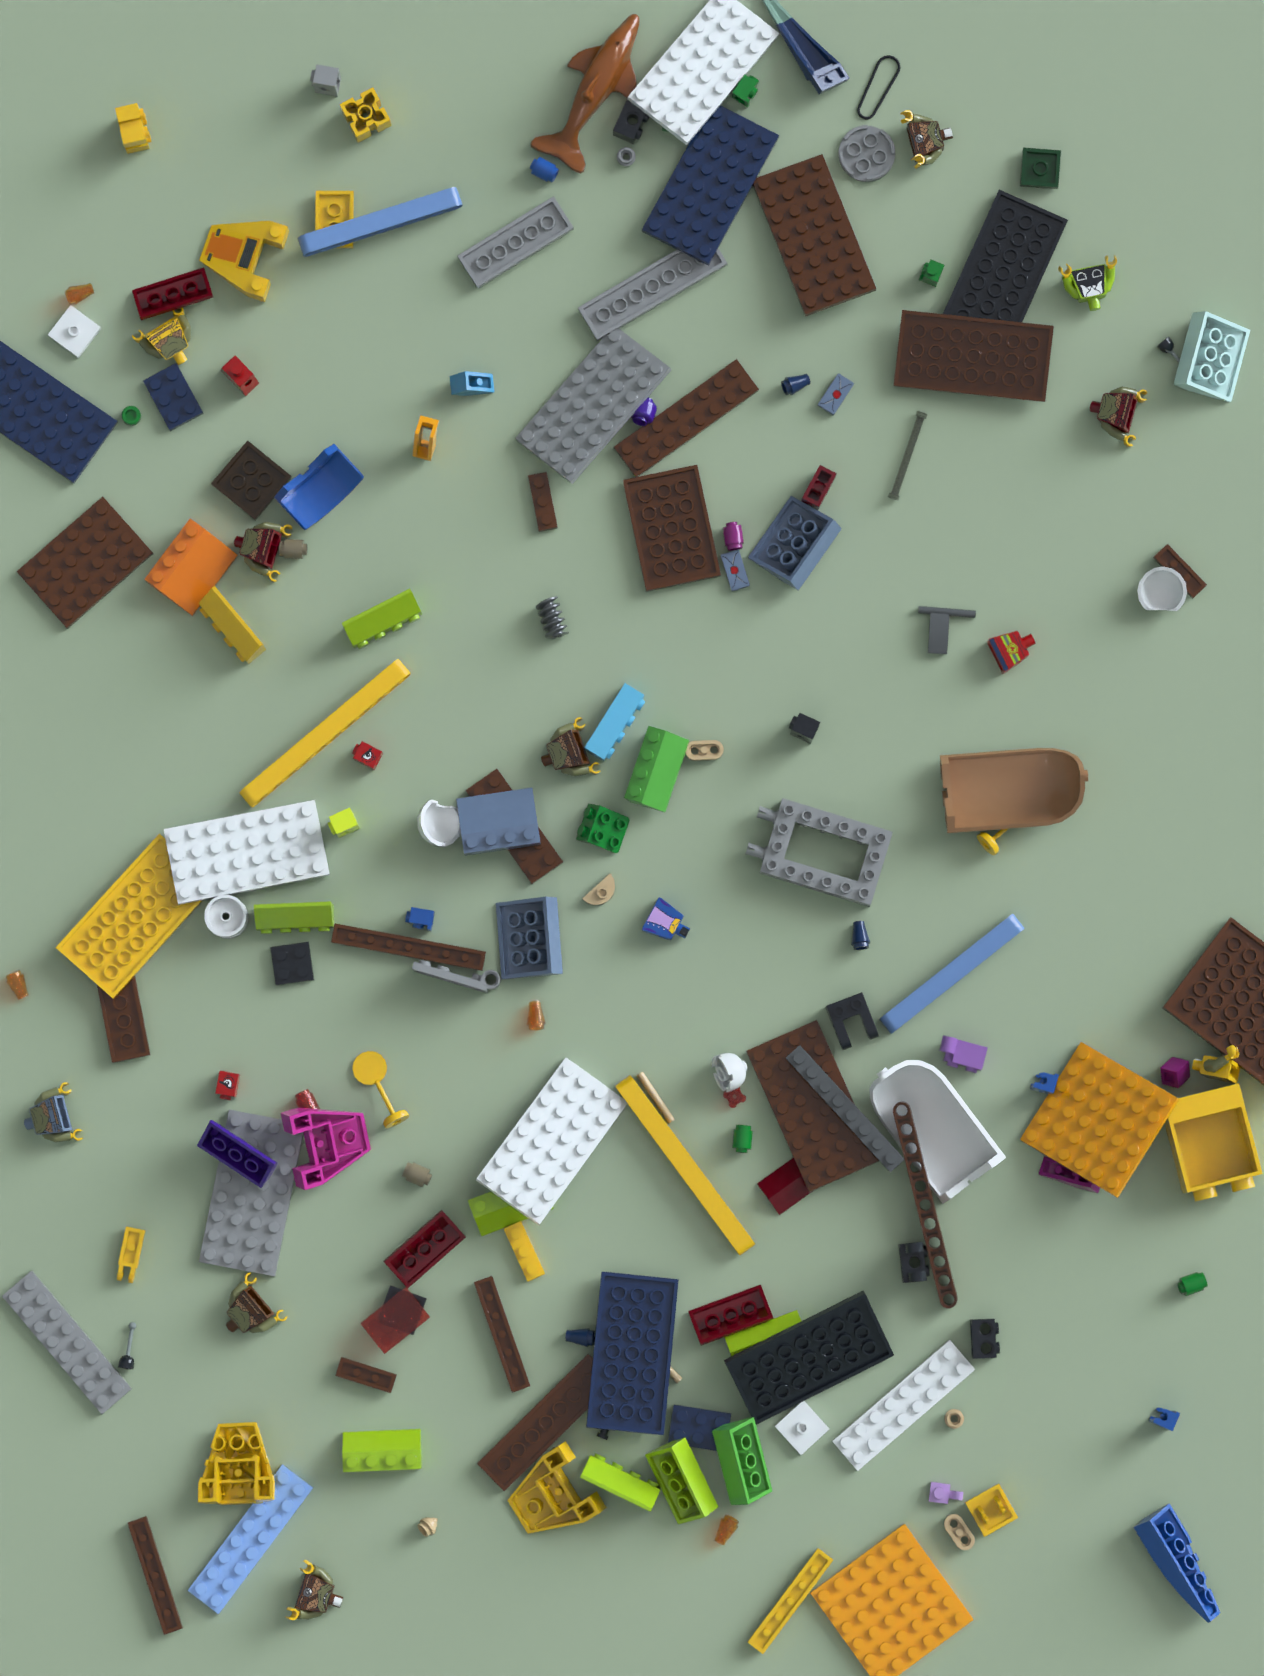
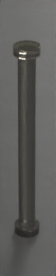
M916 412L917 418L893 489L888 494V497L893 500H899L900 498L899 492L923 421L927 418V414L924 412Z

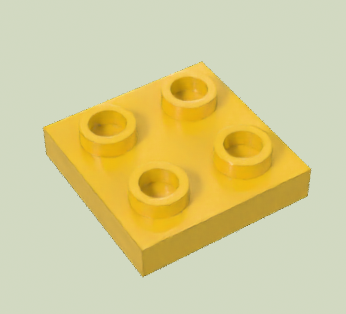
M999 1483L965 1502L984 1537L1018 1518Z

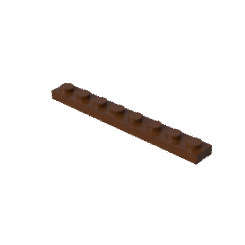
M336 923L334 924L331 943L483 971L486 955L485 951Z

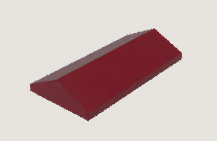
M204 267L132 290L141 320L213 298Z
M794 1158L757 1183L779 1215L811 1193L806 1187Z
M441 1210L383 1262L409 1288L465 1239L466 1236Z
M761 1285L688 1311L701 1346L774 1319Z

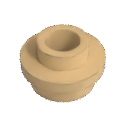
M951 1409L945 1414L944 1420L948 1427L956 1429L963 1424L964 1416L961 1411ZM952 1415H956L958 1418L954 1423L950 1420Z

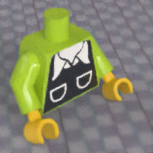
M1108 255L1105 256L1107 266L1101 264L1072 270L1066 264L1067 270L1064 272L1062 267L1059 266L1058 271L1063 275L1062 280L1065 291L1073 299H1077L1079 303L1088 302L1090 311L1101 309L1099 299L1106 297L1107 293L1111 291L1115 280V265L1117 264L1115 255L1112 262H1108Z

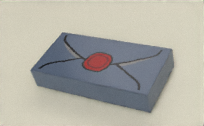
M838 373L818 403V406L834 416L854 383Z
M739 549L721 554L731 591L749 587V580Z

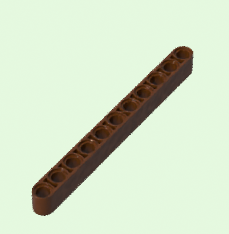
M900 1101L894 1106L893 1115L939 1300L943 1307L952 1308L956 1305L958 1296L911 1107L907 1102ZM899 1105H904L907 1108L906 1115L901 1116L897 1113ZM909 1124L912 1127V1132L904 1134L901 1131L902 1125ZM908 1143L916 1145L917 1150L915 1153H909L906 1150ZM912 1162H919L921 1164L919 1172L911 1170ZM919 1180L924 1181L926 1184V1189L923 1191H919L915 1187L916 1182ZM923 1199L929 1200L931 1203V1207L927 1210L922 1209L920 1206V1202ZM928 1218L935 1221L936 1225L932 1229L925 1226V1220ZM932 1237L940 1240L938 1247L930 1245L929 1240ZM937 1256L943 1257L945 1264L937 1266L934 1263V1258ZM941 1275L949 1277L950 1282L947 1285L940 1284L939 1277ZM946 1294H951L954 1297V1302L947 1304L944 1302L943 1297Z

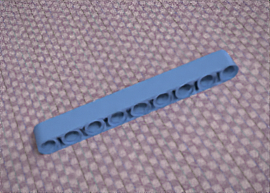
M452 187L301 235L297 239L303 256L308 257L462 207L463 204L457 187Z
M1011 914L882 1016L880 1021L892 1034L1025 928L1015 915Z

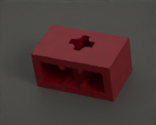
M819 465L802 497V502L819 510L837 473Z

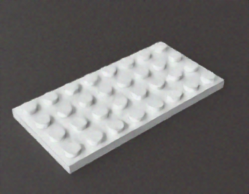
M710 0L630 93L627 100L687 145L735 89L744 74L746 75L778 38L780 33L737 0Z
M315 800L164 829L178 905L212 899L220 895H232L330 875Z
M565 1058L479 1174L476 1181L539 1226L628 1103L568 1058Z

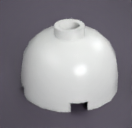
M723 1053L712 1058L711 1065L715 1067L717 1072L713 1073L722 1091L727 1090L726 1092H731L743 1084L747 1071V1065L743 1060L732 1053Z

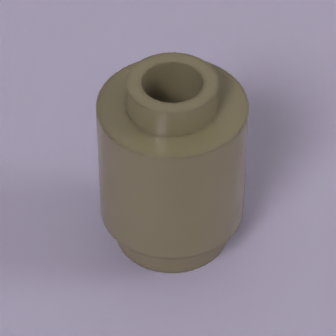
M285 539V541H280L279 554L288 559H303L304 555H307V544H304V540Z
M408 1162L402 1174L407 1181L423 1187L424 1184L428 1185L432 1177L429 1174L430 1169L414 1162L413 1164Z

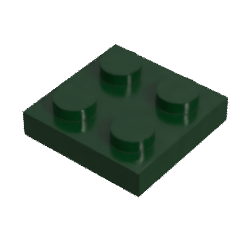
M1023 148L1020 186L1058 189L1061 150Z

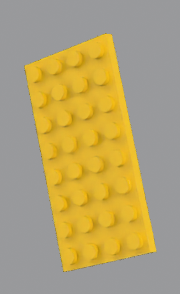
M161 834L157 835L55 947L112 999L119 994L203 901L178 905L166 840Z

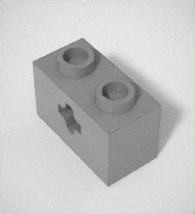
M316 64V69L312 70L310 78L315 93L338 97L341 82L339 68Z

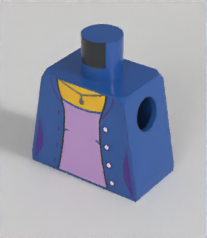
M659 897L642 931L671 941L674 934L685 939L690 928L681 924L684 915Z

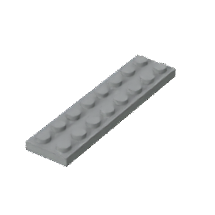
M719 249L709 266L679 250H675L578 307V310L596 340L599 341L611 331L623 327L727 266V262Z
M30 1271L2 1295L5 1301L101 1414L105 1413L132 1389L33 1271Z

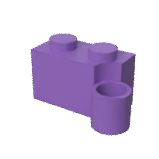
M943 1035L939 1051L945 1052L943 1061L947 1062V1066L958 1068V1065L966 1067V1071L977 1073V1070L981 1071L988 1048Z

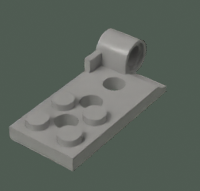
M420 959L419 962L414 961L412 967L414 972L484 993H488V990L497 989L501 983L499 974L494 970H487L482 976L473 973L471 979L451 973L449 968L444 966L431 967L430 962ZM494 975L496 983L493 985L486 984V977Z

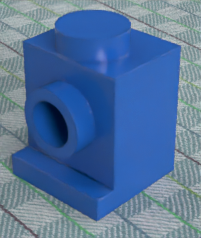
M411 907V911H407L405 922L413 924L412 928L424 929V926H426L428 931H432L435 912Z

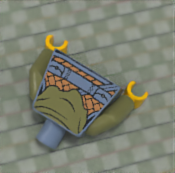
M64 1082L60 1088L57 1089L55 1087L40 1094L34 1106L29 1110L31 1117L24 1120L27 1130L34 1128L36 1135L42 1134L44 1139L53 1142L70 1141L72 1138L78 1141L83 1139L75 1137V1132L82 1131L81 1129H76L73 1133L69 1132L72 1131V1126L63 1095H69L72 1090L66 1092L62 1090L69 1083Z

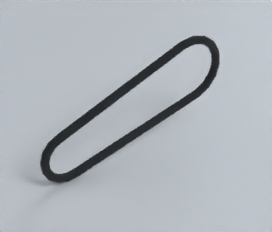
M883 56L877 62L857 108L858 115L862 119H871L876 114L897 78L901 67L898 59L894 56ZM891 58L898 65L897 72L873 113L865 117L860 113V108L882 60Z

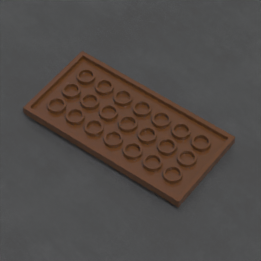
M823 154L756 178L753 187L805 317L876 291L875 283Z
M902 310L894 386L1045 402L1054 326Z
M817 1020L746 1051L809 1192L879 1162L786 1060V1057L800 1045L853 1102Z

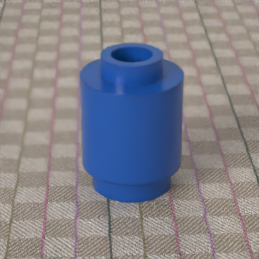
M541 157L534 159L530 166L531 174L546 182H553L559 172L555 164Z

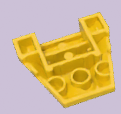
M256 1422L218 1424L210 1447L212 1450L209 1459L205 1461L204 1465L206 1467L203 1476L200 1477L198 1482V1503L237 1505L261 1504L274 1500L275 1480L258 1424Z

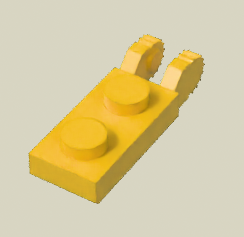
M126 1227L118 1261V1281L122 1280L124 1266L131 1267L128 1283L134 1282L146 1230Z

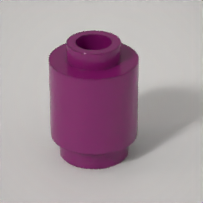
M737 522L726 523V527H723V535L728 551L742 549V544H744L742 526L737 525Z

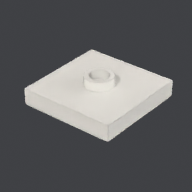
M70 305L48 336L79 358L102 328Z
M805 1401L799 1403L775 1425L778 1431L800 1455L829 1430L827 1425Z

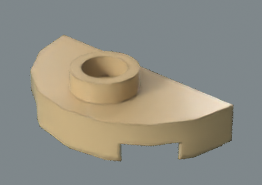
M611 873L583 897L582 900L592 905H602L608 902L614 895L615 882Z

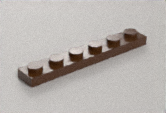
M493 1276L474 1282L512 1393L530 1387Z
M145 1516L130 1521L128 1526L163 1634L180 1630L183 1626L148 1518Z

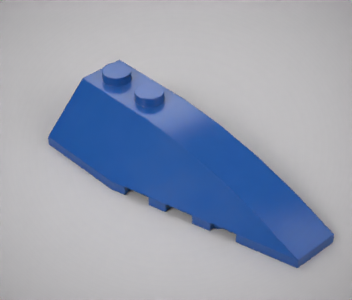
M1169 1503L1142 1519L1134 1526V1529L1165 1578L1180 1596L1209 1623L1220 1614V1610L1212 1590L1206 1586L1207 1578L1204 1571L1201 1572L1197 1564L1199 1558L1197 1553L1193 1554L1190 1543H1192L1190 1536Z

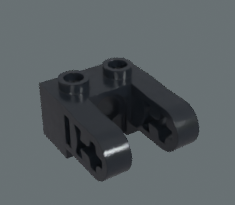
M862 992L825 1007L842 1050L852 1047L843 1020L855 1015H860L869 1040L879 1037Z
M923 1242L898 1244L902 1283L927 1281L930 1272L929 1265H925L924 1257H928L926 1245L923 1246ZM914 1256L920 1261L919 1266L916 1268H912L909 1264L910 1258Z

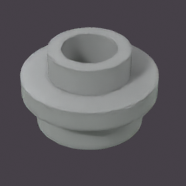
M624 147L618 151L617 161L620 165L630 166L635 162L636 155L631 148ZM625 154L630 156L628 160L623 159Z

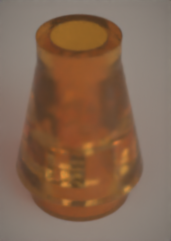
M91 283L71 286L65 290V295L70 305L73 303L76 305L94 294Z
M17 970L6 975V982L18 1000L29 995L24 973L21 974V971Z
M529 1002L527 1018L529 1030L544 1029L546 1022L541 1002Z
M725 1514L724 1518L720 1520L714 1540L721 1545H725L727 1540L737 1530L739 1521Z

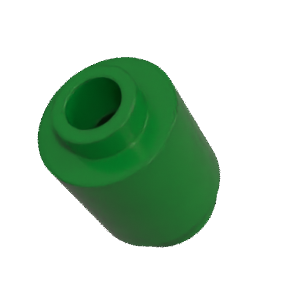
M736 1125V1129L733 1130L732 1148H735L736 1152L747 1153V1150H751L753 1135L751 1126Z
M1195 1272L1179 1278L1177 1286L1181 1294L1184 1293L1185 1296H1189L1203 1291L1204 1288L1208 1287L1203 1272Z

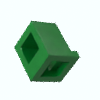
M744 74L732 92V98L748 108L750 105L749 98L753 99L758 92L756 88L759 80L752 75L748 77Z
M930 259L929 263L926 262L924 264L919 281L936 287L945 265Z

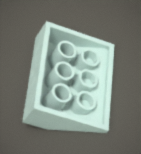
M1206 311L1192 313L1173 385L1190 392L1231 402L1250 330Z

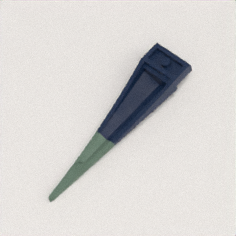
M762 0L806 80H810L818 94H822L848 81L849 76L840 62L817 43L777 0Z

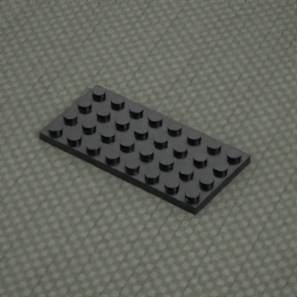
M998 190L943 314L1023 322L1068 220L1009 193Z
M861 1291L725 1359L724 1362L751 1417H754L755 1424L757 1425L894 1356L865 1292Z

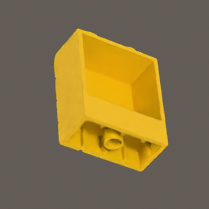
M1239 1083L1178 1098L1179 1101L1165 1121V1128L1182 1193L1193 1192L1196 1202L1218 1196L1216 1185L1230 1182L1232 1192L1255 1187L1253 1176L1263 1173Z

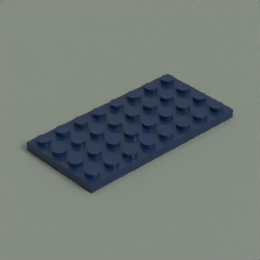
M720 105L690 141L644 224L642 232L709 266L779 139V135Z
M0 341V433L75 484L118 421Z
M601 1272L586 1428L664 1435L679 1279Z

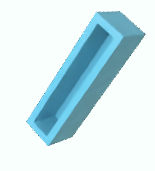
M624 683L584 747L585 750L603 762L606 758L610 759L615 752V749H613L615 743H620L625 736L623 732L625 727L632 725L636 718L633 716L636 710L640 711L646 701L643 700L644 694Z

